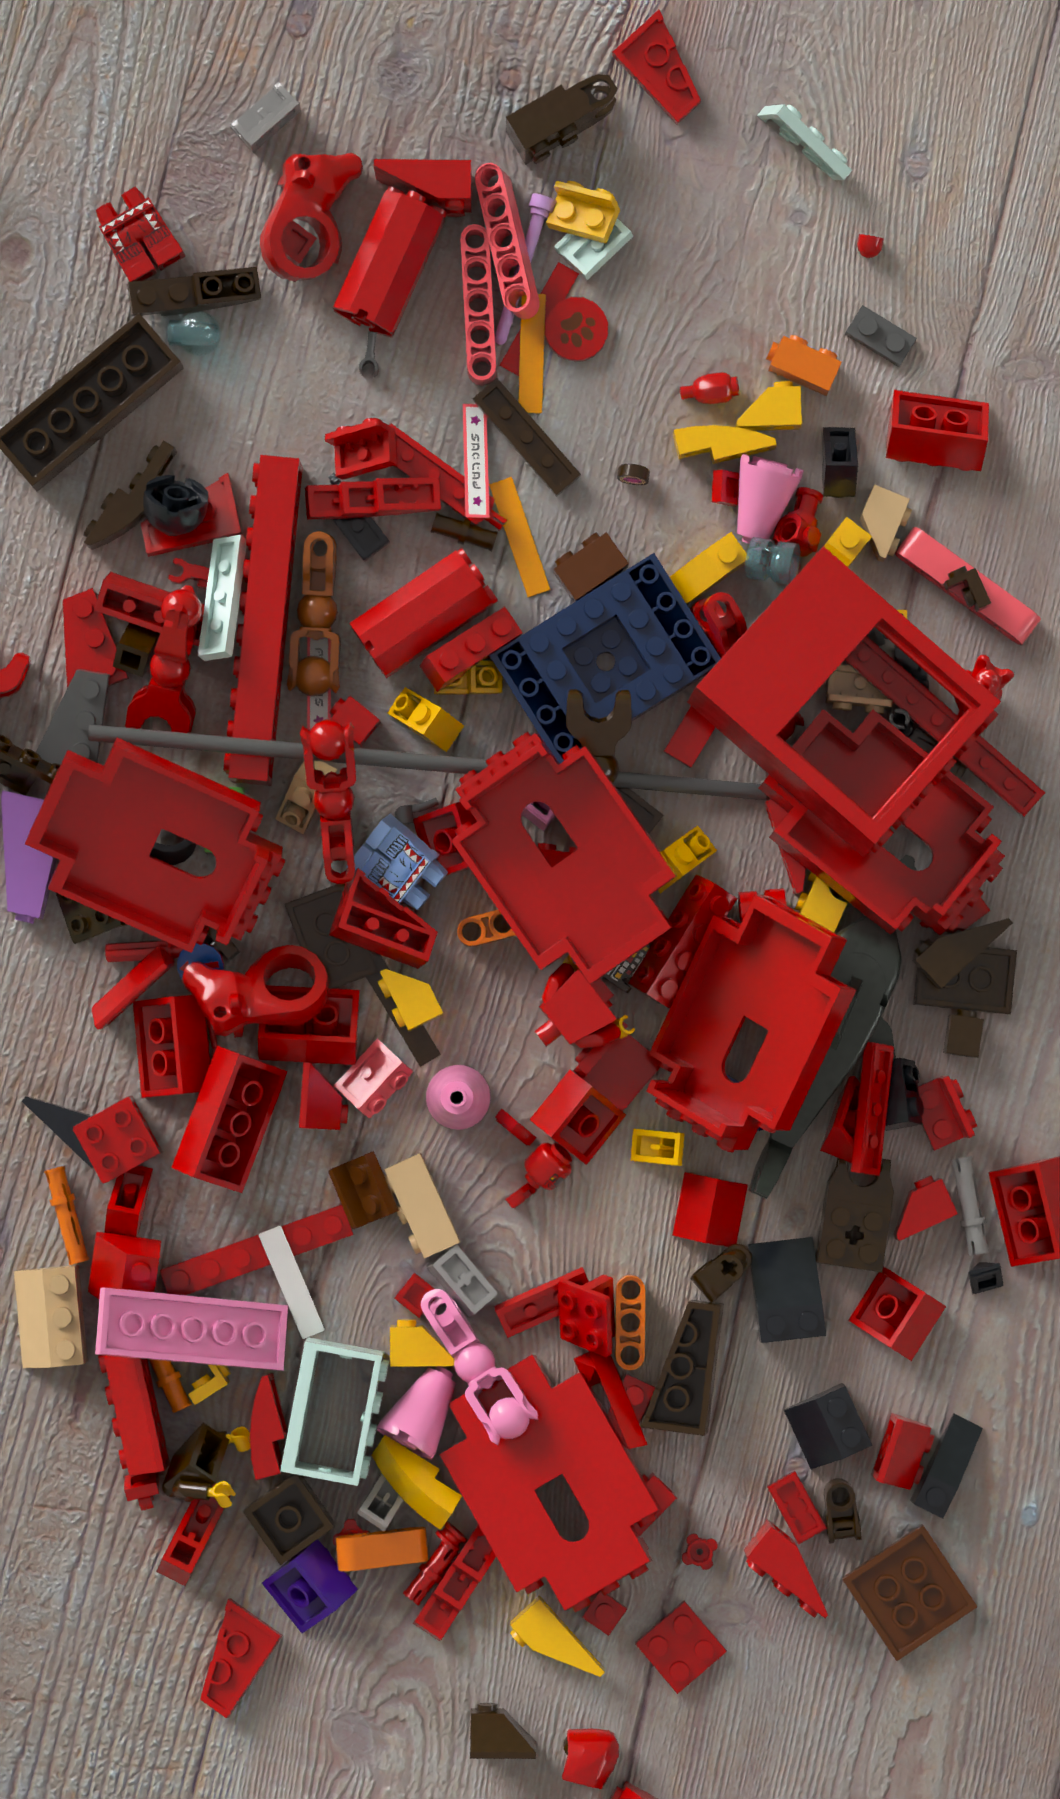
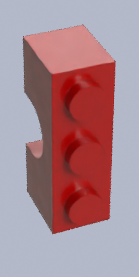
M504 606L428 654L420 664V668L435 690L439 692L464 676L469 669L485 658L491 659V654L520 637L523 632Z

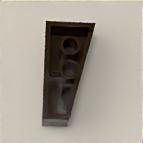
M699 1300L688 1301L640 1427L705 1436L708 1433L724 1304Z

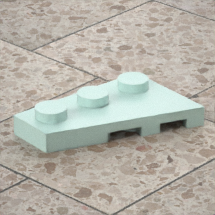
M785 104L765 106L757 115L765 123L771 119L780 126L779 135L795 145L801 144L804 147L802 150L804 156L833 180H844L852 171L845 164L847 158L837 149L833 148L831 150L823 142L825 137L812 126L808 128L800 120L802 118L801 113L789 104L787 106Z

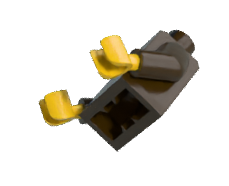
M203 1422L174 1453L162 1484L164 1493L171 1498L176 1497L185 1502H191L194 1499L209 1500L211 1497H214L222 1508L230 1507L232 1502L228 1496L236 1495L230 1484L226 1481H221L214 1487L212 1485L217 1480L228 1444L234 1443L238 1452H245L251 1449L249 1430L240 1426L234 1429L231 1434H227V1431L217 1432Z

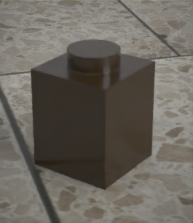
M129 623L118 642L113 667L143 678L153 655H155L154 649L160 633Z
M957 1009V1015H948L943 1053L979 1058L984 1019L976 1018L977 1012L961 1009Z

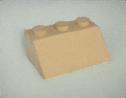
M79 1265L14 1271L22 1367L51 1368L82 1365L88 1362Z

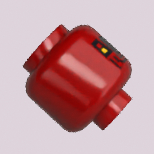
M542 1143L525 1159L524 1167L527 1172L525 1178L535 1189L541 1187L546 1190H554L571 1174L572 1167L570 1163L572 1162V1157L559 1143Z

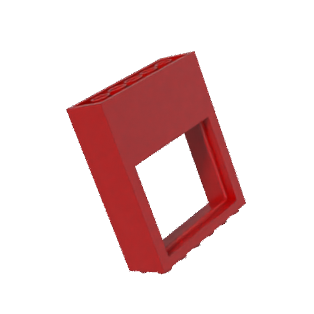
M824 546L699 682L687 701L689 705L862 857L869 850L876 853L894 833L890 827L892 826L897 830L915 810L911 803L918 806L936 786L932 779L938 783L957 762L953 756L959 759L978 738L973 733L975 732L980 736L999 715L994 709L1001 702ZM875 627L967 707L968 710L878 812L871 817L778 734Z

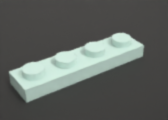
M242 535L213 539L198 656L204 661L232 657L243 565L247 548L246 539Z

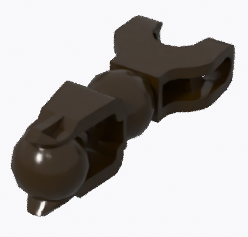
M569 689L567 693L566 726L572 736L580 741L582 748L586 746L590 749L614 784L619 772L618 761L614 757L615 746L619 740L626 736L632 725L631 693L629 690L618 691L615 695L613 711L606 717L595 718L585 711L581 691Z

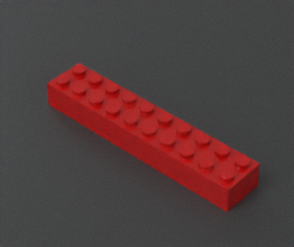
M260 455V463H254L252 482H255L257 494L251 495L249 514L254 519L253 527L247 528L246 546L248 551H251L250 560L245 559L243 565V579H245V583H248L247 592L241 591L240 611L244 615V624L238 623L236 643H239L241 647V655L234 658L233 675H236V678H238L237 688L231 689L230 707H232V710H235L234 721H228L227 737L276 741L303 467L299 458ZM225 753L223 770L226 774H229L228 778L233 783L272 786L274 757Z

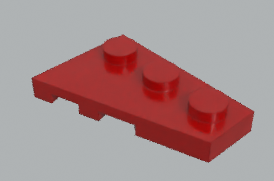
M658 9L612 52V56L666 114L678 124L701 103V99L686 66L679 56L675 42L668 32L664 18Z

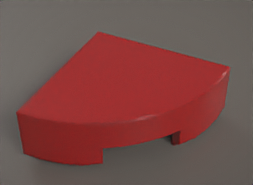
M503 1109L495 1116L498 1123L526 1146H530L537 1138Z
M527 1182L505 1198L511 1208L515 1209L536 1193L537 1189Z

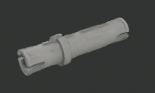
M972 1156L952 1159L963 1218L960 1224L965 1229L969 1256L989 1252L984 1223L987 1222L986 1217H982Z

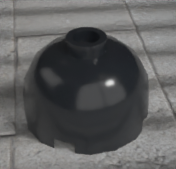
M175 475L156 477L146 484L143 496L144 514L154 528L166 535L178 536L197 529L205 518L208 508V491L202 484L187 477L185 482L175 481Z

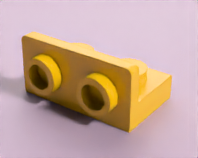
M556 181L554 189L557 193L555 199L557 202L553 212H550L546 224L548 228L607 244L620 213V208L614 195L601 188H597L596 191L584 188V186L575 181H567V183Z

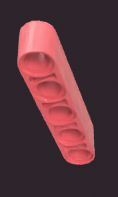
M485 163L477 169L475 183L502 300L505 307L518 318L530 319L538 312L540 304L510 177L496 164ZM498 175L497 183L492 187H488L489 180L493 176ZM505 205L504 213L499 217H495L498 207ZM512 235V242L508 246L502 247L504 238ZM520 265L518 274L509 278L511 268ZM527 295L526 303L522 307L516 308V302L519 297Z
M472 224L464 228L460 238L467 370L469 378L473 383L485 386L490 384L496 377L490 244L486 229L481 225ZM472 235H479L483 238L484 243L479 248H471L467 245L466 241ZM473 267H481L485 270L486 274L481 280H473L468 276L469 270ZM480 298L485 300L488 305L484 311L475 312L469 306L471 301ZM477 330H484L488 333L489 339L483 344H477L471 339L472 334ZM478 362H486L490 365L491 370L485 376H478L473 371L474 365Z
M917 527L911 529L895 551V555L905 564L1019 645H1023L1041 620L1033 610L978 570V575L991 601L989 607L976 612L974 605L969 607L961 589L965 588L964 583L946 590L943 584L949 580L948 573L966 566L967 571L974 569V567Z

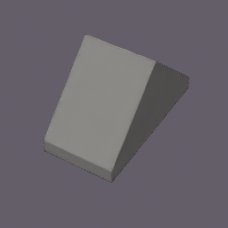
M381 1474L359 1507L357 1514L385 1531L404 1500L392 1488L384 1475Z

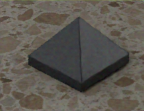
M979 1262L968 1272L972 1294L1004 1286L1000 1263Z

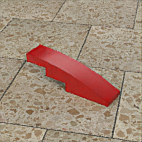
M439 477L376 478L374 481L341 482L339 485H307L304 488L307 520L377 517L441 510Z
M478 1524L413 1622L414 1625L438 1641L442 1640L454 1619L496 1558L494 1551Z

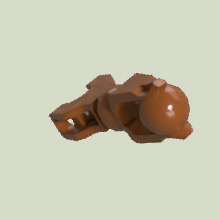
M321 531L311 533L304 542L302 588L304 596L299 601L297 607V617L303 627H299V630L294 631L290 636L289 673L286 683L289 691L297 687L303 694L312 697L321 696L328 692L329 689L336 694L340 688L341 638L339 634L333 632V629L330 628L336 621L338 614L337 604L331 597L334 596L337 543L333 536ZM324 540L327 544V552L323 556H317L314 552V546L318 541ZM310 637L315 641L321 638H329L331 640L330 663L323 657L315 655L307 656L299 661L301 638Z

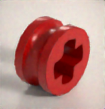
M448 1521L444 1524L442 1530L435 1532L447 1546L456 1552L460 1549L459 1544L461 1542L465 1543L468 1540L462 1532Z

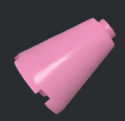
M742 454L739 475L737 534L743 536L742 542L760 546L761 541L768 542L802 479L804 470L796 468L795 472L792 473L793 469L787 468V464L758 456H753L750 462V457L747 454Z
M453 1065L440 1070L434 1075L427 1087L426 1103L430 1114L439 1124L450 1129L460 1130L474 1126L482 1120L490 1105V1089L486 1080L478 1071L468 1066ZM455 1091L463 1094V1101L460 1104H455L450 1099Z
M436 1366L435 1369L427 1368L379 1421L376 1427L377 1431L383 1436L386 1435L399 1444L411 1449L418 1456L432 1460L436 1454L450 1407L448 1403L452 1400L456 1383L452 1380L453 1373L441 1366Z

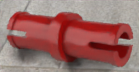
M441 1541L426 1564L421 1563L418 1567L420 1569L419 1573L407 1589L403 1591V1594L419 1606L436 1582L440 1583L442 1573L459 1553Z

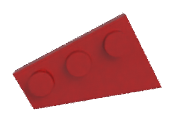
M229 473L219 477L218 481L205 488L208 491V508L205 518L197 529L186 534L169 536L154 528L148 520L140 523L148 557L213 543V539L242 535Z
M93 588L63 599L67 688L78 669L110 674L109 686L129 679L126 671L113 667L117 647L104 614L94 610L97 596Z
M231 1598L227 1600L225 1616L219 1629L217 1645L209 1665L200 1698L201 1701L225 1718L230 1717L283 1636Z

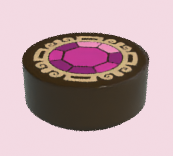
M621 464L618 467L617 480L632 485L648 484L650 476L648 468L637 464Z

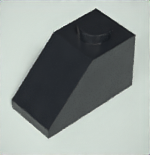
M823 427V497H856L858 458L855 428Z

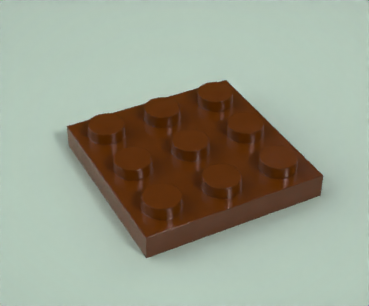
M923 1524L842 1577V1580L896 1661L977 1608L976 1603Z

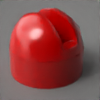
M859 234L857 242L858 251L866 258H873L882 250L884 238Z

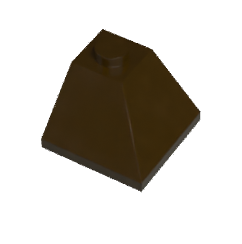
M479 1703L478 1708H471L470 1759H536V1741L504 1708H497L495 1703Z

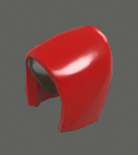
M593 1728L568 1729L567 1737L563 1743L567 1759L562 1780L603 1789L610 1774L614 1771L619 1758V1744L615 1733L610 1730Z

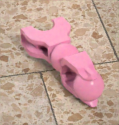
M434 1289L427 1292L421 1301L422 1311L450 1355L454 1358V1368L457 1375L463 1381L468 1382L469 1387L465 1391V1397L479 1420L483 1423L491 1442L499 1445L500 1438L513 1439L520 1436L526 1431L529 1419L538 1420V1412L529 1403L513 1375L507 1369L495 1366L493 1352L479 1341L458 1304L443 1290ZM446 1305V1311L443 1314L437 1315L438 1309ZM503 1379L514 1397H505L498 1400L491 1407L488 1415L478 1399V1395L482 1389L491 1388L496 1380Z

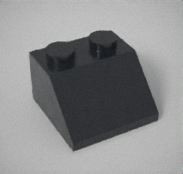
M843 1383L784 1409L810 1469L842 1460L873 1446Z

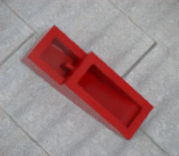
M273 1373L261 1377L251 1415L250 1447L255 1480L282 1473L280 1470L283 1459L277 1440L287 1437L288 1428Z

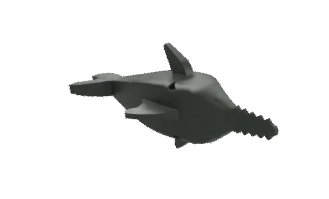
M905 855L900 860L910 869L917 870L914 866L915 859L912 856ZM865 915L837 933L845 938L847 942L831 976L854 988L856 992L790 1131L776 1130V1133H770L769 1140L757 1161L749 1192L765 1199L768 1198L780 1178L793 1147L853 1068L866 1048L867 1043L874 1042L894 1046L892 1030L889 1024L882 1018V1015L899 979L902 957L897 929L890 935ZM895 1048L893 1052V1061L894 1059H896Z

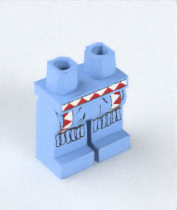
M391 813L379 822L365 841L366 843L361 846L354 856L355 870L357 868L362 870L369 880L379 888L383 887L390 893L389 896L399 904L404 901L416 910L420 909L430 897V894L418 885L420 880L424 878L432 886L436 887L448 873L436 860L440 854L430 849L428 845Z

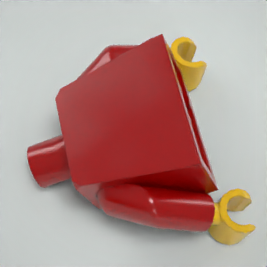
M570 955L549 976L542 994V1001L544 1003L542 1010L549 1017V1020L535 1030V1033L546 1047L561 1035L570 1045L575 1044L580 1048L601 1047L618 1038H625L635 1031V1028L629 1031L624 1029L622 1022L629 1017L624 1015L616 1019L582 975L578 966L572 962Z

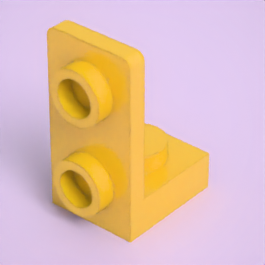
M208 1365L214 1377L210 1378L206 1374L191 1384L194 1390L188 1396L194 1405L230 1382L227 1376L231 1372L227 1366Z

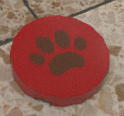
M570 297L559 301L550 310L545 321V338L549 348L558 357L565 360L583 362L593 358L603 349L608 337V321L604 311L595 302L584 297Z

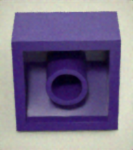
M318 1539L298 1552L262 1582L263 1586L301 1633H304L336 1611L358 1590L347 1573L338 1571L337 1562Z

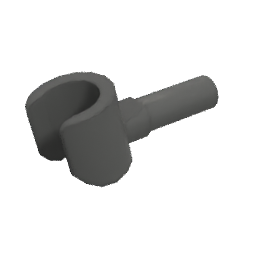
M368 332L367 351L365 358L359 364L361 376H363V367L366 364L374 365L373 377L378 375V364L374 360L377 332Z
M433 798L419 804L400 806L395 811V818L402 824L414 823L413 813L438 806V800Z

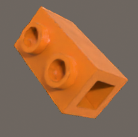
M791 335L790 338L783 336L780 344L773 342L766 358L771 361L768 370L827 396L842 361L837 360V355L824 348H820L819 351L807 346L808 342L795 335Z

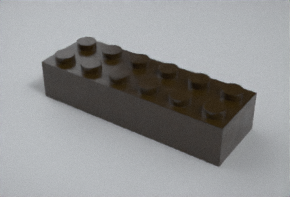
M138 313L0 429V449L38 492L183 370L184 367L141 314Z

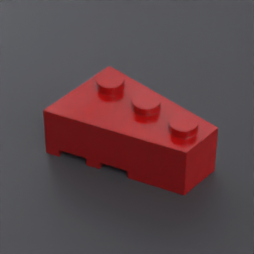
M357 868L353 879L345 884L329 935L419 969L429 961L438 932L408 907H403L389 896L390 893L383 887L379 888L365 876L366 874L362 870Z

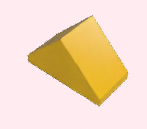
M633 1129L630 1161L682 1166L685 1133Z

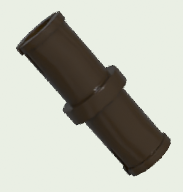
M436 513L431 533L456 539L458 544L464 545L465 542L488 549L491 552L498 534L497 531L470 524L471 521L465 519L463 522L440 513Z

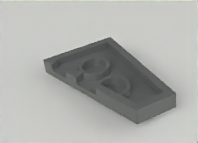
M82 669L76 670L36 750L41 759L52 764L57 763L61 765L68 749L98 763L101 742L88 741L89 724L103 726L110 674Z

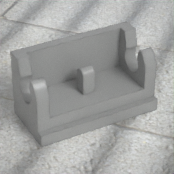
M277 82L258 102L241 117L234 120L230 124V128L254 153L301 112L299 102L293 98L280 82Z
M457 1244L427 1268L468 1317L475 1315L498 1295L497 1291Z

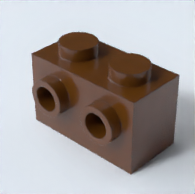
M597 532L581 543L584 547L574 555L569 551L555 561L557 567L553 569V573L573 602L581 599L628 568L629 563L607 532L601 536Z

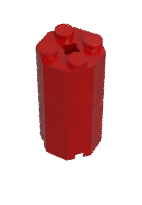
M389 186L381 199L333 306L334 312L358 326L363 324L370 327L369 331L393 338L443 227L447 211L435 205L429 206L425 204L426 198L417 192L409 190L406 195L403 191Z
M460 548L349 624L387 679L488 610L493 604L498 602V599L489 586H485V578L477 566L472 564L465 551Z

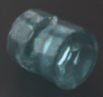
M753 537L746 555V577L766 581L771 577L774 583L788 585L798 573L800 562L799 544L779 541L777 545H774L772 539Z

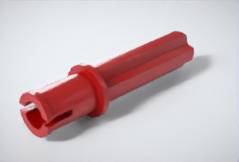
M163 940L108 943L105 947V956L107 962L142 961L157 946H161L174 960L179 957L183 949Z

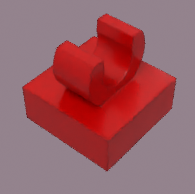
M158 1473L126 1475L124 1491L127 1501L138 1499L141 1511L154 1508L153 1495L159 1494Z

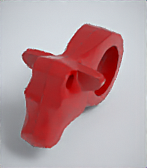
M354 153L337 156L293 154L284 162L283 176L280 177L277 183L283 190L260 236L262 258L269 270L281 279L294 282L310 280L328 271L333 263H339L342 252V238L330 208L347 184L359 178L362 174L363 165L359 156ZM294 219L307 222L314 228L319 237L320 249L318 257L307 268L292 263L283 251L281 240L283 231L288 223Z
M295 945L278 946L264 952L250 966L245 975L240 972L213 969L202 962L196 961L190 963L184 969L182 977L185 988L196 998L203 1015L211 1023L215 1034L227 1036L234 1032V1038L243 1036L244 1025L246 1024L296 1025L308 1022L318 1015L326 1004L329 986L327 971L318 956L302 946ZM287 968L300 969L308 973L314 980V985L309 993L294 1000H283L275 997L266 988V983L273 974Z

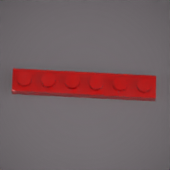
M342 1204L281 1226L294 1256L354 1235ZM258 1234L161 1269L160 1273L168 1294L188 1295L271 1264Z

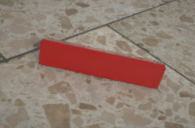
M157 946L93 1005L92 1015L94 1025L98 1030L111 1024L175 965V961L163 947Z

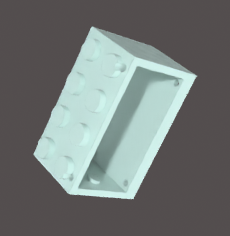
M307 1338L304 1343L280 1472L355 1486L359 1485L361 1478H367L371 1456H365L367 1446H373L377 1430V1424H372L371 1422L373 1414H379L383 1398V1392L377 1390L379 1381L385 1382L389 1366V1360L383 1359L384 1351ZM319 1351L340 1355L339 1357L345 1359H352L354 1357L375 1361L366 1410L362 1413L360 1420L363 1422L354 1471L298 1461Z

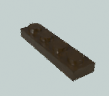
M498 378L493 380L473 398L475 404L556 497L581 476L579 471Z

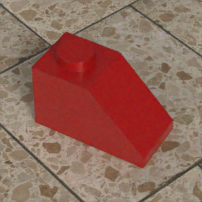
M136 1166L116 1178L107 1207L104 1233L137 1237L153 1174L152 1168Z
M929 1175L914 1182L916 1188L909 1191L894 1231L897 1241H901L958 1214L942 1178L934 1180L932 1175Z

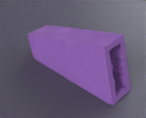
M2 790L1 806L7 911L16 913L15 920L33 924L35 918H44L50 892L48 886L57 862L56 858L25 845L27 836L44 800Z

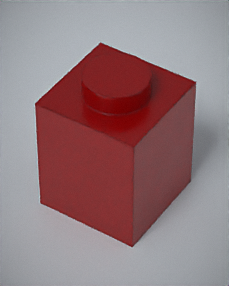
M351 696L346 701L340 698L329 712L333 715L330 720L337 721L343 727L351 722L354 726V742L362 747L381 723L380 719Z

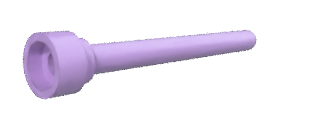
M536 193L532 194L529 203L532 218L525 237L530 263L544 220H547L549 213L553 212L557 202L550 197ZM520 265L516 266L513 277L518 274ZM505 305L495 332V342L499 345L506 342L514 318V314Z

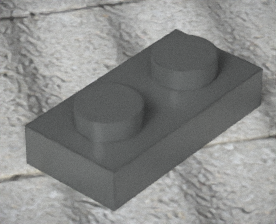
M863 305L845 332V335L897 367H900L917 339Z

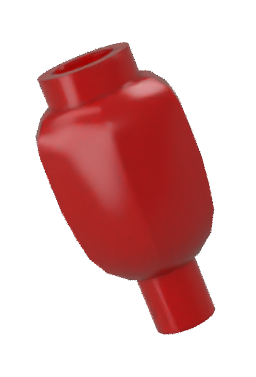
M724 372L700 376L694 381L693 385L680 387L681 399L695 398V400L702 404L729 402L733 396L740 395L738 377H731Z

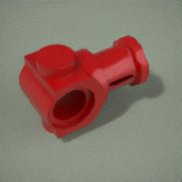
M799 487L795 495L797 500L794 510L788 512L787 515L779 520L773 540L778 547H784L791 553L805 557L812 552H817L822 534L817 528L818 520L815 518L818 505L822 503L823 494L814 489Z

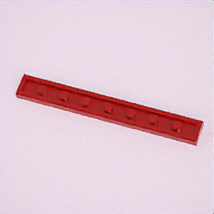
M868 636L844 660L888 700H893L892 703L897 708L907 711L910 719L937 743L960 719L958 715ZM974 732L973 734L978 738L957 760L1019 815L1025 817L1045 792L982 736H978Z

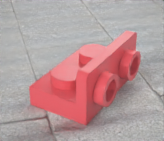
M377 1038L359 1057L356 1065H352L333 1086L360 1112L371 1118L385 1107L386 1101L396 1090L405 1086L413 1071Z

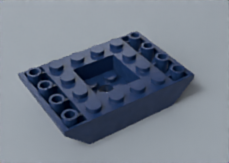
M655 553L490 655V658L536 731L559 764L564 761L561 756L574 746L578 745L582 749L580 741L572 736L566 726L567 693L569 689L581 691L585 711L595 718L608 716L613 711L616 693L620 690H629L631 693L632 721L702 678L721 659ZM603 653H608L615 659V665L609 671L599 669L596 664L597 657Z

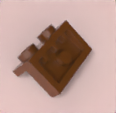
M374 1151L328 1171L352 1229H357L399 1211Z

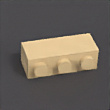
M421 1153L384 1169L387 1174L384 1177L391 1194L395 1193L400 1203L397 1206L399 1219L402 1225L409 1223L413 1235L408 1238L415 1254L422 1252L425 1259L460 1243L458 1234Z

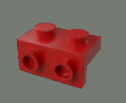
M368 418L362 424L341 426L336 431L325 434V442L333 445L335 449L336 477L342 480L397 465L395 429L382 422L381 419Z

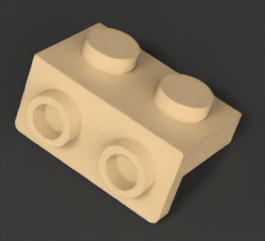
M840 665L828 678L825 703L833 704L832 709L852 711V706L865 707L864 712L870 713L874 709L877 713L884 714V709L890 710L892 708L893 700H888L850 665Z

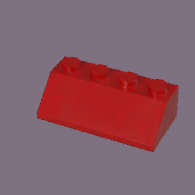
M98 1355L102 1374L107 1373L110 1384L105 1386L107 1401L109 1405H114L116 1417L112 1418L115 1437L121 1436L123 1449L119 1450L122 1469L128 1468L129 1476L165 1471L170 1465L148 1359Z

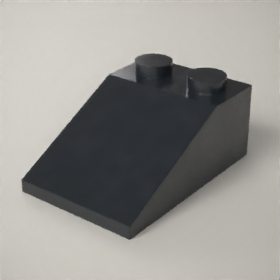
M813 1237L748 1244V1249L752 1253L753 1258L751 1275L759 1341L761 1343L826 1336Z

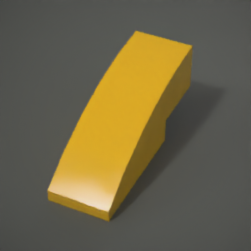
M708 425L673 430L678 460L710 452L712 464L741 458L742 454L750 456L775 450L777 445L776 439L738 427Z
M384 1435L371 1455L379 1470L392 1488L411 1508L441 1530L453 1513L462 1495L435 1479L440 1470L439 1468Z

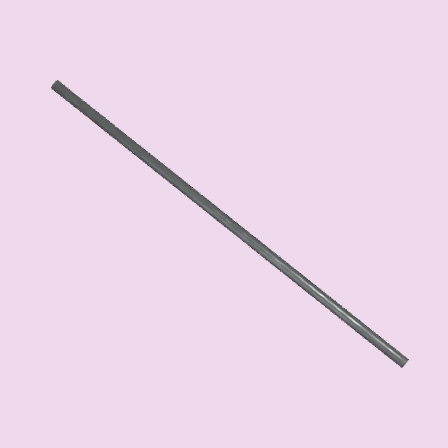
M89 724L88 741L115 743L118 737L133 745L304 760L302 743ZM354 748L357 765L467 774L473 769L479 773L488 766L485 759ZM345 752L338 759L332 761L320 760L313 755L314 761L346 764ZM621 771L618 772V777L614 781L615 787L767 800V795L758 789L761 784Z

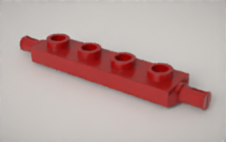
M392 423L389 424V426L395 429L397 459L395 468L409 478L439 477L440 500L465 519L470 520L473 525L477 526L486 520L497 528L498 531L503 528L507 519L492 510L495 499L490 495V518L466 517L465 477Z

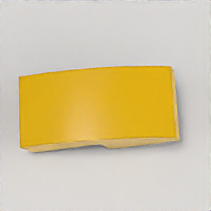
M481 661L469 669L464 676L439 692L434 688V695L503 693L502 675L493 661Z

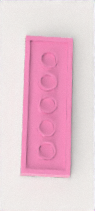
M100 1288L95 1354L283 1371L288 1305Z

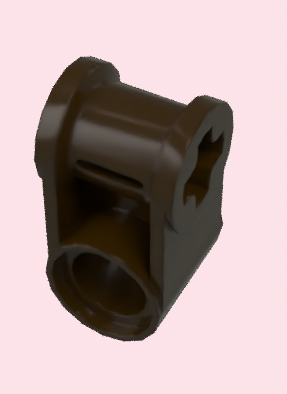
M733 1244L713 1260L711 1259L705 1263L690 1279L712 1303L727 1291L733 1283L739 1280L743 1273L751 1266L753 1260L752 1253L745 1245Z
M842 1478L830 1480L824 1488L825 1522L829 1544L834 1543L837 1539L845 1538L862 1540L860 1519L853 1488ZM839 1487L847 1489L848 1496L843 1502L837 1503L831 1500L833 1490Z

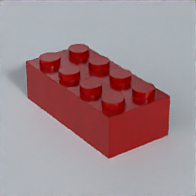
M217 1045L171 1168L191 1177L243 1193L288 1071Z

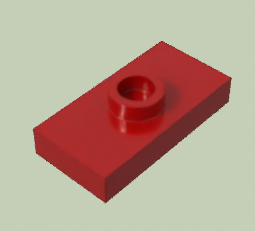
M795 1471L767 1486L798 1544L827 1529Z

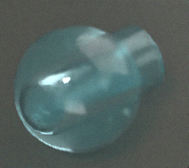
M203 311L189 313L182 320H170L168 324L169 345L181 346L183 350L192 355L204 356L213 352L221 339L219 323L212 315Z

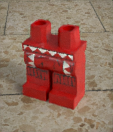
M136 187L129 189L121 195L129 208L118 215L110 202L96 209L101 224L99 228L129 282L145 281L157 274L154 265L141 246L142 243L147 247L160 271L185 257L182 248L166 226L150 198L145 199L144 195Z

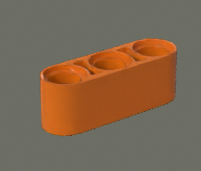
M499 910L468 917L462 920L457 928V935L460 941L469 947L516 936L512 929L506 933H500L494 928V920L502 915ZM469 923H475L481 928V935L475 941H468L463 937V928Z
M632 1274L622 1276L615 1288V1357L619 1366L625 1370L639 1368L644 1362L646 1290L642 1280ZM630 1280L637 1282L640 1287L638 1295L634 1298H626L621 1293L622 1285ZM628 1313H633L639 1318L638 1327L632 1331H627L621 1326L622 1317ZM626 1346H634L639 1351V1357L633 1363H625L620 1357L621 1351Z
M408 1527L335 1537L338 1571H357L428 1561L426 1527Z

